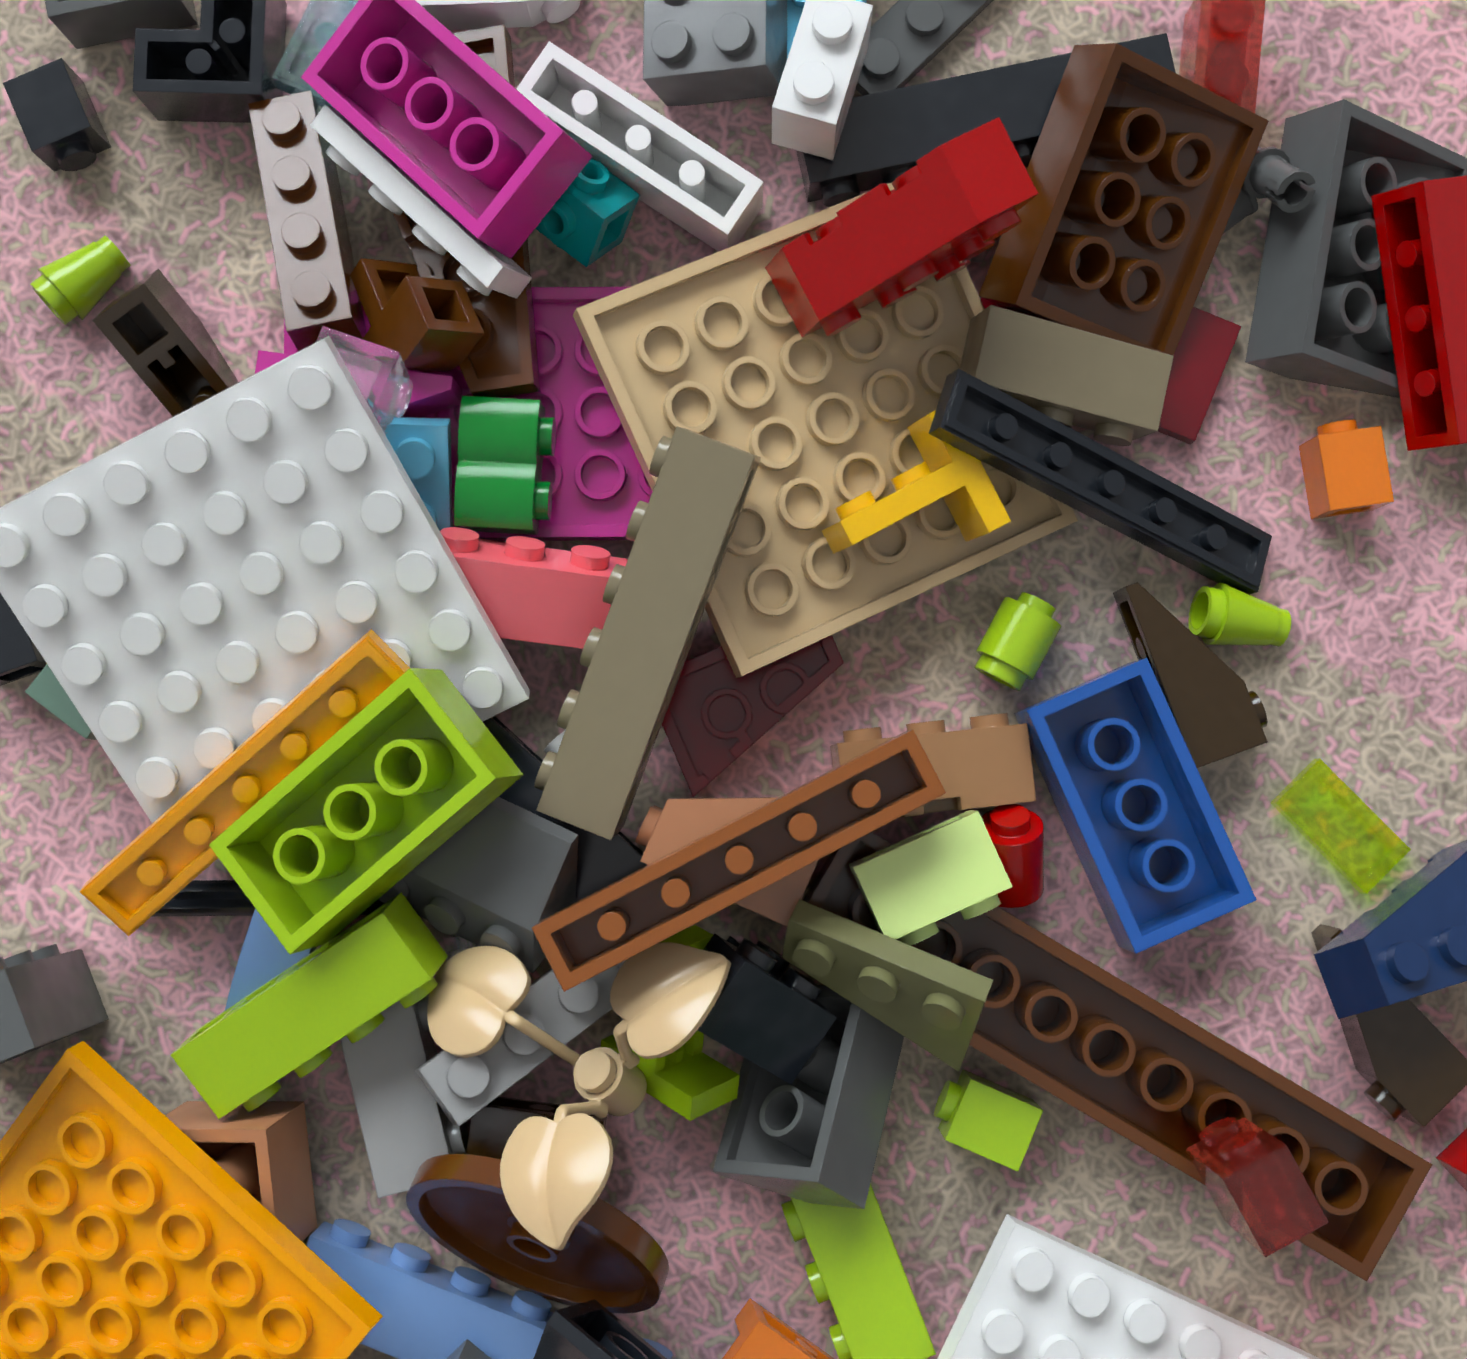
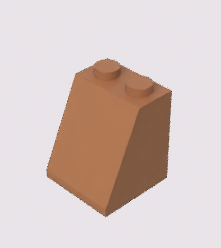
M778 797L667 799L663 809L656 805L651 806L635 840L636 843L646 847L640 862L649 865ZM818 860L735 904L788 927L789 919L799 899H802Z

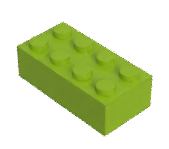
M410 668L213 840L209 846L287 952L293 954L329 942L520 779L523 773L443 670Z

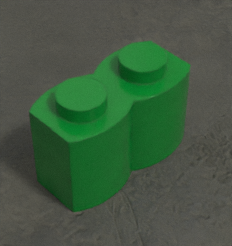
M462 396L458 428V465L454 496L455 527L466 528L475 532L538 535L540 520H550L552 512V482L542 481L543 456H554L556 420L555 417H545V407L541 400Z

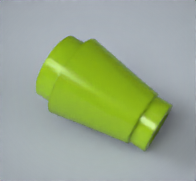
M104 235L98 241L92 242L39 268L38 271L41 276L30 283V286L55 316L66 325L77 316L83 320L121 277V273L131 265L117 246Z
M1218 583L1214 587L1202 586L1196 592L1189 610L1188 626L1189 630L1195 636L1201 637L1206 645H1273L1279 647L1288 638L1291 629V614L1286 609L1278 608L1273 604L1224 583Z

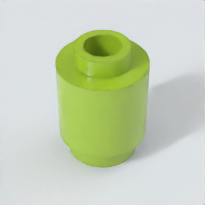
M1021 592L1018 600L1004 597L976 650L981 656L974 668L1002 685L1020 691L1026 679H1034L1061 628V625L1052 619L1056 609L1044 600L1026 592Z

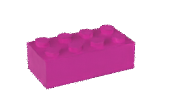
M359 0L301 76L306 83L477 239L509 259L514 256L593 157L416 0Z

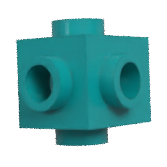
M591 158L535 229L551 240L554 245L567 252L585 267H588L622 243L640 194L609 172L601 162Z

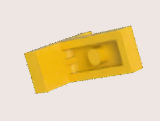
M935 410L907 427L924 462L890 479L896 492L876 502L869 490L835 508L841 521L822 530V533L833 554L942 497L966 542L988 534L1011 522L981 461L929 434Z

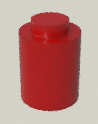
M999 805L982 816V820L1013 886L997 894L1001 902L999 907L1019 908L1028 906L1036 902L1044 891L1043 821L1036 813L1021 805Z

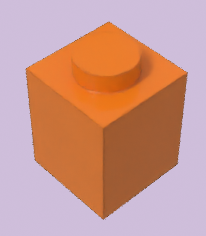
M1354 419L1331 422L1318 426V435L1299 446L1311 519L1373 511L1394 502L1381 426L1358 429L1357 422Z

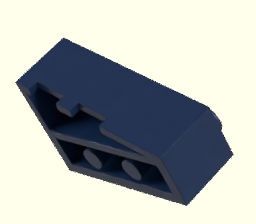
M1467 840L1442 849L1427 860L1429 863L1413 877L1398 884L1391 890L1392 894L1377 907L1363 913L1314 954L1338 1019L1389 1006L1467 981Z

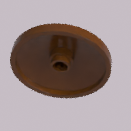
M444 1154L427 1159L419 1167L406 1196L407 1207L411 1215L421 1228L440 1245L477 1269L521 1290L529 1291L543 1298L569 1306L595 1299L611 1313L625 1314L645 1311L658 1302L669 1272V1263L664 1251L645 1229L604 1200L597 1199L595 1204L574 1228L564 1249L559 1251L545 1245L531 1235L512 1213L501 1186V1159L471 1154Z

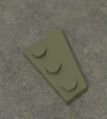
M800 899L788 922L782 958L957 1071L960 1070L992 986V979Z

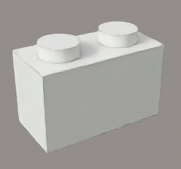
M856 0L805 1L772 105V144L830 160L834 159L868 50L873 5Z

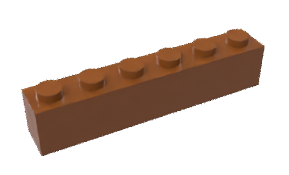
M914 730L906 731L541 920L531 928L565 992L942 796L946 791Z

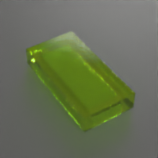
M1320 758L1313 759L1270 802L1361 894H1367L1411 850Z

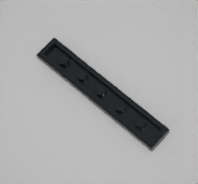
M957 369L947 375L929 430L930 435L1217 583H1224L1249 595L1258 592L1272 535L961 369Z

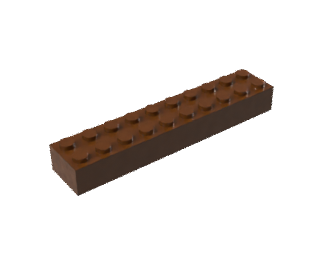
M870 832L830 853L803 901L879 932L849 864L892 844ZM999 907L966 920L963 919L960 911L935 922L939 929L937 934L911 945L993 980L970 1046L1366 1282L1368 1281L1433 1164Z

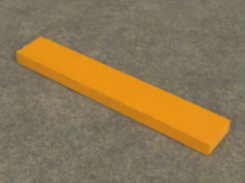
M370 629L91 877L79 892L130 936L218 859L209 846L213 840L410 669V667Z

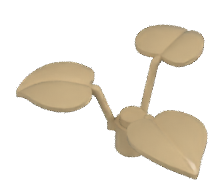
M663 942L657 943L628 958L620 967L610 991L612 1009L623 1018L613 1031L619 1053L611 1048L598 1047L580 1055L515 1013L513 1010L520 1005L529 992L531 978L520 959L505 949L496 946H476L465 949L448 959L437 971L435 980L438 985L429 993L427 1020L432 1038L444 1051L462 1058L481 1055L489 1051L499 1041L505 1024L508 1023L573 1065L576 1090L583 1098L589 1101L560 1105L555 1111L554 1120L541 1116L524 1119L514 1129L503 1150L500 1162V1180L505 1199L519 1223L540 1242L555 1250H563L574 1228L595 1204L609 1178L613 1164L612 1140L604 1126L589 1115H595L600 1119L605 1118L607 1114L625 1116L640 1106L646 1094L647 1082L644 1073L636 1066L640 1061L639 1056L646 1059L664 1057L682 1047L695 1034L714 1007L726 982L731 962L723 955L683 944Z

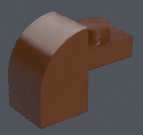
M361 258L351 272L350 277L371 326L360 341L366 356L375 365L388 369L446 372L459 366L484 335V331L462 281L420 277L416 264Z

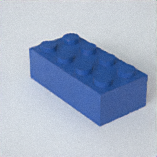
M1147 658L1130 662L1014 713L1019 724L1027 723L1030 750L1119 947L1137 954L1257 900Z

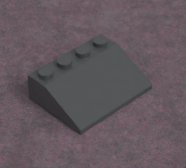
M1343 99L1285 119L1281 150L1289 157L1290 164L1308 172L1314 178L1315 183L1308 185V187L1314 188L1315 194L1311 202L1304 209L1295 213L1284 212L1271 203L1245 363L1289 379L1400 398L1371 196L1425 180L1467 175V158Z

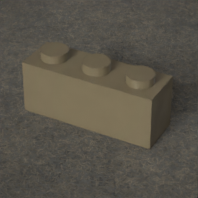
M990 305L970 319L960 369L1071 429L1073 425L1094 431L1093 439L1098 442L1114 446H1130L1133 440L1158 431L1174 356Z

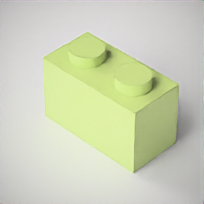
M968 810L849 864L879 933L899 939V941L908 945H914L937 934L939 929L935 922L958 911L961 912L963 919L966 920L996 908L1001 904L997 894L1013 887L979 811Z

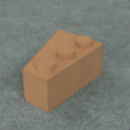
M1008 713L969 717L971 729L946 732L944 720L906 724L907 731L914 730L946 793L901 817L1036 801L1027 723L1009 725ZM881 727L843 731L844 743H836L830 746L832 767L834 769L894 737L882 738Z

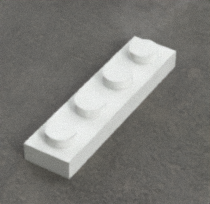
M327 105L323 106L310 126L330 143L325 153L336 164L355 176H358L360 172L373 183L368 190L369 194L391 212L401 215L404 211L417 223L412 229V233L438 254L444 255L448 251L458 260L461 265L456 270V273L472 288L485 296H488L492 290L518 298L532 279L530 275L512 259L477 239L336 109Z

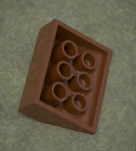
M1118 43L1074 45L1027 168V172L1039 194L1017 211L1022 222L1001 235L979 297L1018 313L1174 356L1269 121Z

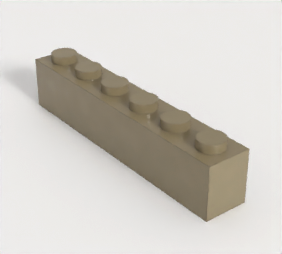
M676 426L672 439L663 436L659 441L649 470L650 475L658 477L649 503L642 500L637 503L626 532V538L634 541L626 566L616 564L605 587L603 602L611 605L603 629L594 627L585 642L580 657V665L588 667L580 692L571 689L558 717L557 726L565 729L557 753L548 751L535 780L534 787L543 791L536 811L609 840H612L624 827L761 457Z

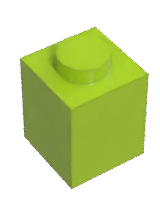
M964 1069L957 1083L951 1080L945 1083L934 1110V1116L942 1119L938 1129L946 1141L1017 1172L1043 1113V1109L1033 1099Z

